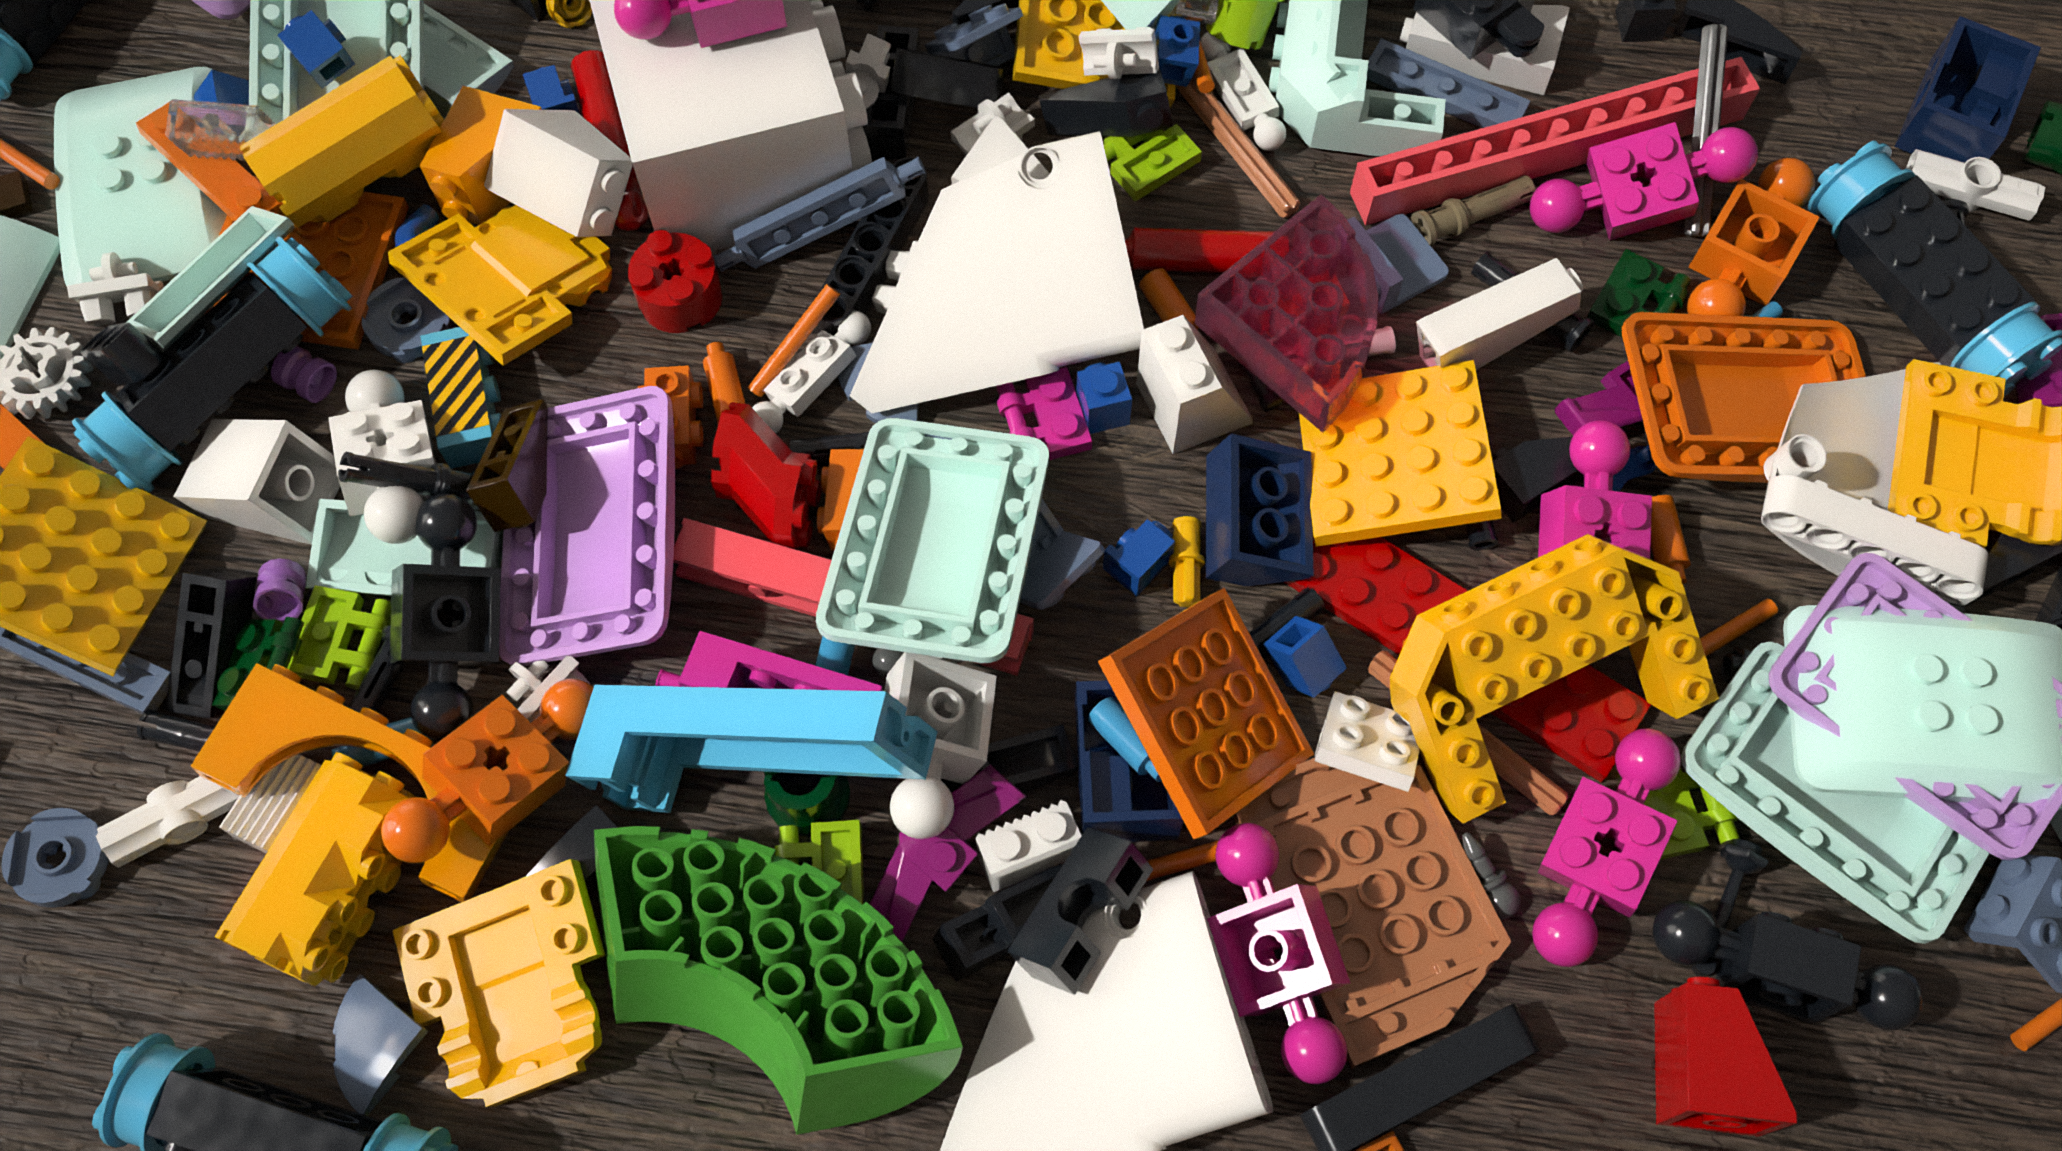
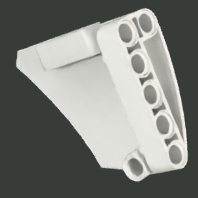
M1100 131L1034 146L1024 154L941 190L851 391V398L869 412L877 413L1042 376L1058 371L1061 366L1140 349L1141 334L1144 327ZM1035 153L1047 154L1052 161L1051 173L1043 179L1032 177L1027 170V161Z
M1906 369L1842 381L1803 384L1799 389L1787 419L1778 449L1764 463V474L1768 480L1761 523L1794 550L1837 576L1857 555L1873 553L1885 558L1946 602L1964 606L1983 594L1988 561V552L1985 548L1961 539V534L1957 532L1945 533L1916 522L1917 517L1907 514L1903 517L1888 511Z
M1193 871L1142 888L1133 901L1141 909V919L1138 925L1132 929L1125 930L1120 924L1119 915L1122 908L1117 906H1104L1089 915L1084 922L1082 931L1101 951V954L1075 995L1032 978L1017 961L1015 962L971 1066L940 1151H1162L1167 1149L1166 1146L1226 1128L1274 1111L1270 1093L1245 1018L1238 1015L1207 918L1211 916L1200 884Z

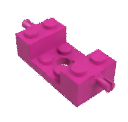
M703 631L698 633L682 674L678 675L661 669L655 686L883 691L881 685Z

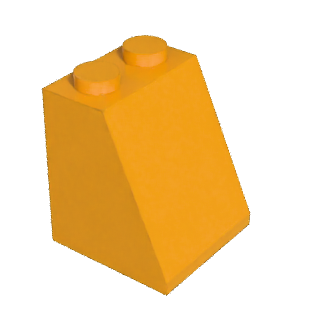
M462 86L440 127L442 133L435 136L419 165L442 213L447 218H451L459 213L468 222L480 225L495 216L510 203V201L484 187L504 109L542 110L540 106Z

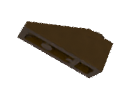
M544 399L504 409L466 490L494 532L510 528L521 529L535 522L547 494L548 405Z

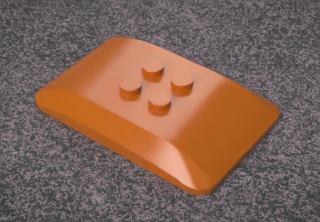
M1638 312L1628 317L1622 325V338L1651 456L1655 465L1662 472L1673 477L1712 481L1768 483L1764 474V463L1778 449L1787 419L1800 387L1803 384L1866 377L1855 338L1852 332L1838 321Z

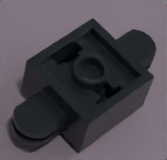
M1416 0L1414 10L1470 60L1496 41L1517 58L1529 56L1537 49L1545 27L1531 13L1535 0Z

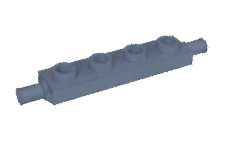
M882 157L734 229L735 246L715 254V263L720 268V271L723 272L742 261L755 269L904 198V183L923 174L925 175L924 165L920 158L916 157V159L896 168Z

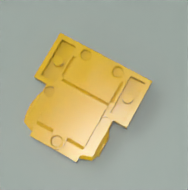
M517 205L502 209L497 215L476 227L458 213L388 251L389 264L503 366L572 325V312L564 305L583 306L594 291L599 290L602 294L608 291L612 279V268L608 263L610 260V248L596 236L576 237Z
M1913 359L1906 366L1888 511L1903 517L1907 514L1917 517L1916 522L1945 533L1957 532L1961 534V539L1983 548L1987 546L1989 529L2032 544L2051 546L2062 544V406L2048 407L2042 404L2041 399L2036 398L2021 404L2004 402L2005 378Z
M566 860L393 930L414 1020L422 1026H428L442 1020L445 1032L437 1049L439 1056H442L448 1065L449 1077L445 1080L447 1089H450L461 1099H484L486 1107H493L587 1071L584 1060L601 1046L602 1033L599 1026L598 1009L591 996L590 989L584 982L580 965L605 956L579 860Z

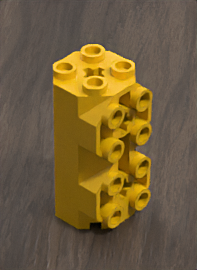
M401 55L394 59L389 56L239 147L244 153V159L263 187L279 203L282 201L283 205L279 206V208L298 228L308 221L329 222L354 207L362 196L364 187L381 176L388 178L394 176L403 177L419 167L435 136L442 133L440 127L444 119Z
M336 752L331 761L325 760L218 930L215 938L242 952L244 950L247 954L255 957V959L314 987L323 980L334 983L344 973L348 964L347 955L357 938L364 936L373 923L375 912L367 908L369 896L377 890L384 893L389 892L396 885L400 877V866L403 861L390 854L383 843L381 835L383 820L395 804L416 796L404 790L405 785L394 777L378 771L374 777L361 770L363 765L356 760Z

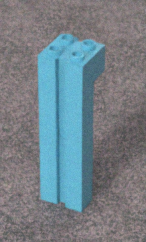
M594 685L565 776L589 790H596L598 781L601 782L604 789L602 797L625 810L670 813L683 768L926 780L938 731L918 716H905L907 707L886 691Z

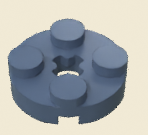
M405 277L392 279L376 288L368 297L366 304L369 309L366 318L362 317L363 330L372 345L380 353L393 357L399 363H410L416 358L423 356L420 335L454 328L452 319ZM407 312L411 316L417 313L412 322L401 324L402 319L400 316L403 313Z
M70 808L44 810L31 817L30 819L34 822L27 825L22 832L16 830L9 838L2 856V874L7 884L12 886L18 896L40 907L54 908L71 904L78 899L89 898L98 891L101 884L100 879L104 875L109 862L108 857L101 850L96 838L98 834L97 828L101 827V825L79 811ZM63 846V851L66 853L64 861L56 868L46 863L47 856L55 855L58 847Z

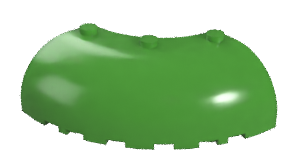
M630 826L594 830L595 867L601 928L616 1024L629 1022L678 1024L709 1033L733 1045L756 1063L773 1082L791 1115L796 1135L854 1124L900 1109L923 1097L940 1085L958 1064L963 1049L959 1034L939 989H934L931 981L922 970L923 963L914 950L909 951L893 934L894 927L884 916L867 902L862 905L854 897L841 889L842 883L827 873L805 862L800 866L790 860L776 856V849L757 842L739 838L738 843L708 837L709 831L691 829V834L660 832V827Z

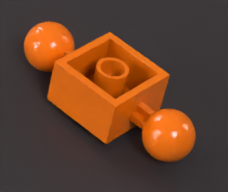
M1782 158L1770 163L1761 173L1758 186L1743 179L1739 180L1688 267L1710 278V280L1702 282L1692 291L1687 303L1688 314L1744 316L1746 309L1744 296L1764 306L1770 302L1785 280L1820 218L1801 208L1811 199L1815 190L1814 173L1805 162L1796 158Z
M565 679L555 683L543 695L540 703V716L531 723L501 695L423 753L422 778L437 795L431 800L420 797L408 798L398 802L388 811L381 828L382 840L386 849L395 858L404 862L420 863L430 860L445 847L450 833L449 823L458 816L488 846L492 845L565 786L567 778L565 775L569 761L551 743L558 738L577 740L594 687L579 679Z

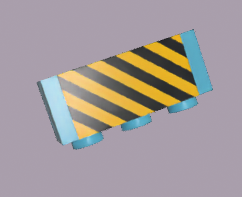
M460 327L420 335L438 449L450 469L479 463L501 418V413H496L494 402L501 401L499 387L494 375L489 376L488 365L494 364V357Z

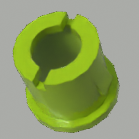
M1215 0L1206 29L1212 36L1230 45L1243 49H1249L1250 46L1255 50L1260 49L1263 46L1279 2H1284L1285 0Z

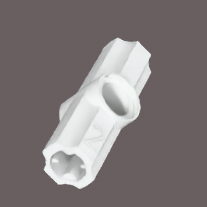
M1915 149L1905 168L1912 170L1915 175H1918L1935 194L1944 196L1946 200L1953 199L1966 202L1969 212L1983 207L2030 221L2037 213L2045 193V186H2042V184L2003 174L1992 160L1984 157L1970 158L1964 163Z
M201 776L190 782L185 780L169 782L154 789L147 796L146 804L97 828L98 834L96 838L101 850L106 854L111 864L119 868L164 844L177 845L200 836L207 830V822L230 811L240 795Z

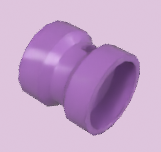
M298 345L286 354L280 352L275 358L271 369V377L276 384L285 389H296L300 397L312 403L323 400L330 393L337 376L336 367L322 358L313 359L307 350Z
M278 558L264 563L258 571L257 589L254 596L253 608L256 614L262 619H277L284 623L286 617L297 618L303 608V592L305 591L307 577L304 568L297 562L289 559Z

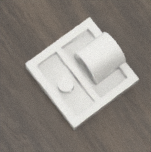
M1334 691L1314 756L1315 762L1409 792L1415 776L1420 749L1409 722L1395 712V710L1367 702L1358 696H1348Z

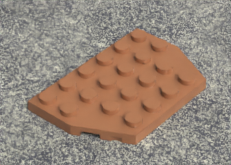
M1315 758L1297 764V768L1235 813L1233 818L1236 824L1254 823L1267 829L1275 838L1279 848V863L1271 879L1276 892L1296 884L1317 886L1351 983L1317 995L1328 1020L1335 1024L1344 1035L1347 1044V1061L1350 1068L1353 1069L1443 1030L1472 991L1482 981L1489 969L1506 950L1511 940L1420 765H1416L1413 782L1409 792L1315 762Z

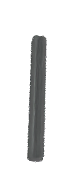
M1710 24L1702 29L1691 153L1700 151L1705 140L1712 133L1720 129L1729 30L1726 25ZM1705 175L1693 179L1699 205L1695 215L1685 219L1684 233L1688 236H1707L1711 229L1715 181Z

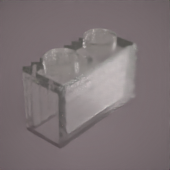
M172 99L169 103L165 135L189 157L196 155L200 158L204 155L207 159L213 156L215 159L222 157L226 160L229 157L233 161L236 158L243 161L244 153L239 146L273 127L275 122H272L269 115H266L265 112H262V109H259V106Z

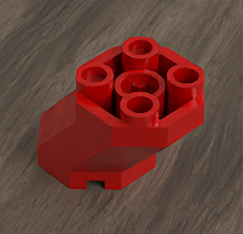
M731 402L728 405L729 410L724 409L721 412L713 443L712 457L719 458L721 471L712 470L711 483L716 497L734 500L772 543L795 550L798 547L808 548L813 530V523L808 519L811 507H818L822 491L821 481L816 480L817 461L811 460L810 454L792 452L749 404Z

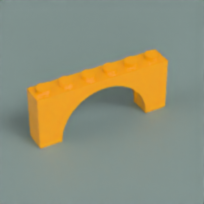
M258 663L255 664L191 764V767L201 777L246 798L251 789L265 774L297 754L328 746L361 747L383 754L399 763L418 781L427 799L431 800L437 795L422 778L423 753L430 749L433 744L432 740L411 729H406L405 733L402 734L387 727L389 720L369 708L363 707L360 713L343 705L345 698L326 687L319 686L316 691H313L299 684L302 679L299 675L277 664L273 666L272 670ZM458 816L449 823L450 833L445 847L435 857L425 861L418 877L424 885L459 902H464L472 898L508 832L488 846Z

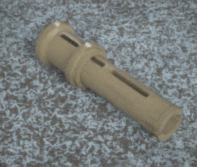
M1524 175L1509 183L1484 191L1465 200L1450 198L1443 201L1441 207L1431 211H1416L1411 216V222L1429 245L1432 246L1437 239L1449 234L1458 236L1465 233L1470 224L1530 202L1533 193L1529 195L1527 193L1534 192L1536 188L1531 178Z

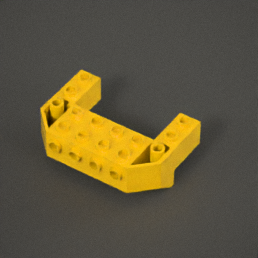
M1587 534L1418 614L1390 675L1391 704L1395 712L1410 724L1440 804L1463 824L1505 804L1503 792L1476 719L1624 647L1629 646L1647 703L1673 718L1679 719L1718 700L1719 697L1679 572Z

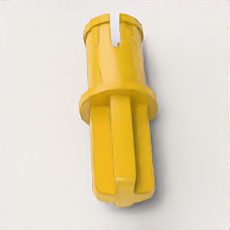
M1191 516L1178 517L1172 522L1175 546L1173 554L1169 557V565L1173 568V601L1179 604L1180 607L1185 608L1200 601V568L1205 564V558L1200 554L1201 521Z

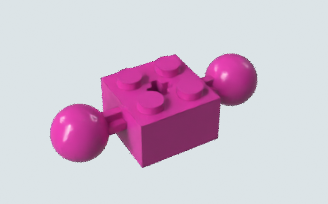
M782 0L614 1V15L618 25L626 34L640 40H649L660 36L668 28L672 16L690 12L701 48L787 27Z
M1676 122L1593 146L1589 148L1587 166L1592 183L1578 187L1566 179H1552L1544 182L1534 191L1531 197L1530 215L1534 223L1542 230L1549 233H1563L1579 223L1584 211L1600 207L1609 241L1686 219L1695 215L1699 205L1693 179L1707 175L1720 183H1733L1745 178L1756 165L1758 159L1757 144L1754 138L1745 130L1736 127H1726L1712 133L1705 140L1700 151L1685 155ZM1635 178H1647L1650 181L1649 186L1643 187L1640 181L1634 182Z
M1597 420L1586 423L1575 432L1569 446V454L1574 467L1585 475L1584 487L1564 485L1541 495L1538 557L1589 534L1650 559L1652 496L1612 491L1613 476L1625 467L1630 456L1629 439L1626 433L1612 422Z
M1638 729L1626 735L1619 743L1616 750L1615 763L1622 779L1616 791L1582 777L1540 865L1539 874L1569 888L1564 902L1552 904L1539 913L1532 930L1533 942L1537 951L1545 960L1560 967L1577 966L1587 961L1593 955L1598 944V929L1592 918L1597 903L1605 905L1629 918L1633 915L1678 820L1644 805L1650 791H1656L1669 785L1676 778L1680 770L1681 756L1677 745L1667 734L1659 730ZM1611 839L1614 842V847L1619 852L1612 851L1608 857L1603 856L1599 853L1601 845L1594 840Z
M1254 823L1234 825L1222 834L1217 843L1216 862L1220 872L1227 880L1243 887L1248 903L1209 917L1207 921L1239 1017L1260 1016L1284 1008L1290 1026L1286 1030L1281 1043V1056L1285 1067L1295 1078L1308 1084L1326 1083L1334 1079L1342 1071L1347 1060V1044L1344 1035L1335 1024L1318 1016L1312 997L1351 983L1317 886L1296 884L1276 892L1271 879L1279 863V848L1275 838L1267 829ZM1282 944V958L1276 959L1274 951L1278 950Z

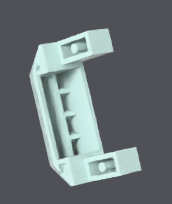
M1287 0V3L1280 2L1276 27L1284 28L1283 35L1276 34L1272 59L1280 60L1279 67L1271 68L1268 89L1270 92L1276 93L1275 100L1279 105V116L1310 148L1384 156L1441 140L1446 99L1366 89L1369 60H1362L1368 0Z

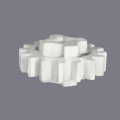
M50 327L43 336L37 328H32L30 338L23 339L19 334L14 335L15 345L13 347L0 346V351L4 354L3 358L0 359V402L14 415L20 412L26 419H32L36 411H38L47 419L50 418L51 409L55 407L64 413L68 410L66 404L68 399L71 398L76 401L82 399L77 389L90 386L91 384L84 374L93 371V366L80 353L83 346L68 332L61 335L54 327Z

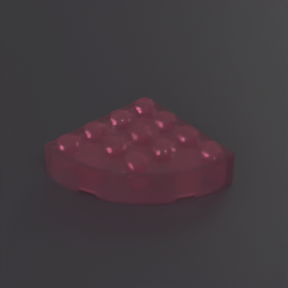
M1320 194L1198 293L1195 324L1324 433L1343 413L1360 385L1377 327L1378 292L1373 266L1367 253H1363L1361 246L1356 241V232L1345 216Z

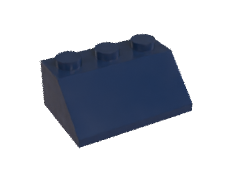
M1231 433L1206 455L1207 579L1242 586H1255L1310 579L1314 576L1313 526L1310 509L1312 494L1310 451Z

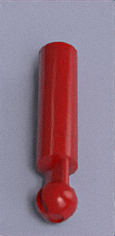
M599 50L584 51L576 55L571 62V70L583 118L631 157L604 54ZM633 166L615 222L616 227L627 231L639 229L646 223L649 217Z
M1134 227L1129 237L1125 239L1130 266L1132 270L1153 271L1163 268L1166 271L1281 275L1283 270L1284 232Z

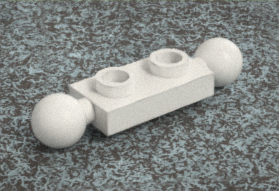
M1209 32L1205 33L1200 41L1206 59L1209 61L1208 66L1215 89L1234 120L1243 131L1255 126L1253 132L1254 141L1261 149L1267 151L1278 149L1286 139V128L1276 118L1279 116V105L1243 48L1230 53V44L1217 39Z
M853 311L838 326L837 333L834 336L821 330L764 389L770 402H759L752 408L775 433L783 425V413L786 410L799 417L855 359L856 354L850 345H859L868 339L871 333V323L868 317L860 311Z

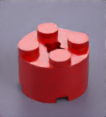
M657 230L650 233L646 242L634 252L628 267V278L638 307L650 325L668 333L688 332V327L696 324L705 325L717 314L723 295L715 261L707 244L685 233H669L665 230Z

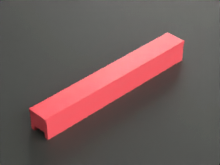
M683 518L681 523L682 529L674 545L673 563L679 564L676 571L677 577L816 617L832 560ZM1017 614L1010 647L1006 655L1000 660L992 663H972L1018 676L1028 643L1032 641L1034 635V618Z

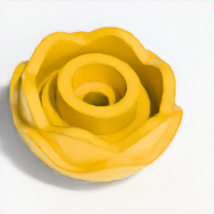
M546 0L550 17L565 28L583 25L592 15L589 0H571V3L568 5L567 0Z

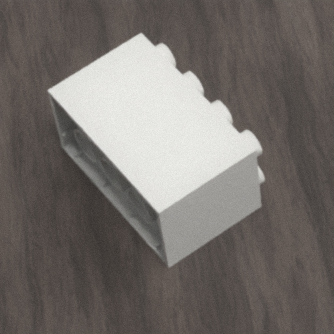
M589 0L632 164L654 231L665 230L669 233H685L694 236L707 244L711 252L735 246L734 229L872 163L869 145L862 127L868 124L857 76L855 72L845 74L841 61L829 64V61L846 57L844 41L833 5L824 7L822 0H782L787 27L701 48L690 12L672 16L668 28L660 36L649 40H640L626 34L618 25L614 15L615 0Z

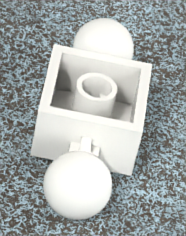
M366 370L357 374L346 388L345 401L349 412L343 415L328 417L338 480L339 469L347 470V468L359 470L355 467L339 465L341 457L346 451L357 455L426 468L436 464L422 400L404 403L405 395L401 384L394 376L385 371ZM339 480L349 516L364 514L367 528L377 539L390 544H402L418 536L416 533V519L420 506L427 500L425 495L418 494L413 489L402 486L376 487L352 482L346 483Z
M904 652L887 674L884 691L907 707L905 716H918L938 732L926 780L905 779L892 794L890 814L894 824L903 834L915 839H929L937 836L947 828L954 813L952 794L941 781V778L964 784L987 762L997 676L958 665L963 660Z

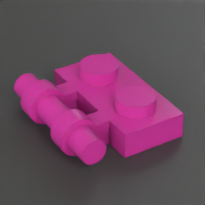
M1067 367L1053 373L1025 379V386L1028 392L1025 394L1016 393L1013 382L996 386L999 394L997 406L1000 415L1007 420L1010 429L1009 434L1031 436L1041 440L1049 450V460L1092 450V439ZM1034 412L1038 427L1031 428L1027 426L1023 414Z

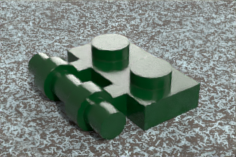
M1625 249L1586 318H1592L1595 321V325L1622 337V325L1628 317L1638 312H1649L1642 308L1647 298L1659 304L1656 310L1652 311L1655 313H1674L1675 310L1681 309L1688 298L1687 289L1691 279L1685 274L1678 273L1674 276L1671 283L1665 284L1658 280L1665 267Z
M286 617L284 623L277 619L245 620L243 627L236 635L235 647L227 668L219 678L218 690L212 706L226 711L256 663L272 670L275 664L288 668L291 657L298 655L303 641L299 639L304 622L294 617Z

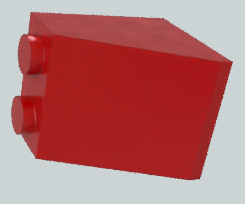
M1691 977L1687 979V983L1680 987L1672 988L1670 993L1654 1002L1656 1125L1760 1137L1797 1124V1112L1738 988L1720 987V980L1715 978Z

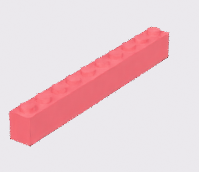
M1742 57L1727 60L1725 63L1720 126L1743 120L1760 90L1759 85ZM1699 68L1358 162L1350 189L1351 197L1366 226L1387 220L1397 214L1405 215L1441 205L1443 201L1450 198L1462 199L1509 183L1524 175L1533 179L1587 164L1590 147L1676 122L1680 137L1693 134Z

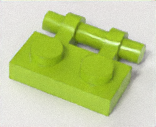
M1177 124L1166 131L1158 130L1134 137L1108 136L1104 139L1103 144L1107 161L1112 158L1116 160L1111 163L1110 174L1134 201H1137L1199 163L1202 151ZM1140 141L1145 142L1143 145L1139 146L1136 149L1132 148L1133 145L1137 144Z
M314 585L301 620L304 622V626L299 639L303 642L298 655L291 657L287 669L293 671L302 679L333 685L340 668L350 669L345 685L357 690L376 657L382 640L381 632L383 628L391 626V620H389L391 602L384 599H376L371 613L361 612L364 599L359 593ZM353 630L364 631L357 651L347 650Z
M1681 768L1676 778L1669 785L1656 791H1650L1644 805L1678 820L1660 860L1703 851L1709 846L1704 833L1705 830L1715 828L1721 845L1731 844L1734 839H1740L1734 824L1738 818L1705 791L1686 772L1682 773ZM1700 788L1708 811L1697 813L1689 790Z
M860 820L811 823V842L799 843L798 827L794 825L779 827V845L775 846L776 856L790 860L798 865L799 862L812 860L813 867L827 873L842 883L841 889L854 897L862 905L864 904L862 823Z

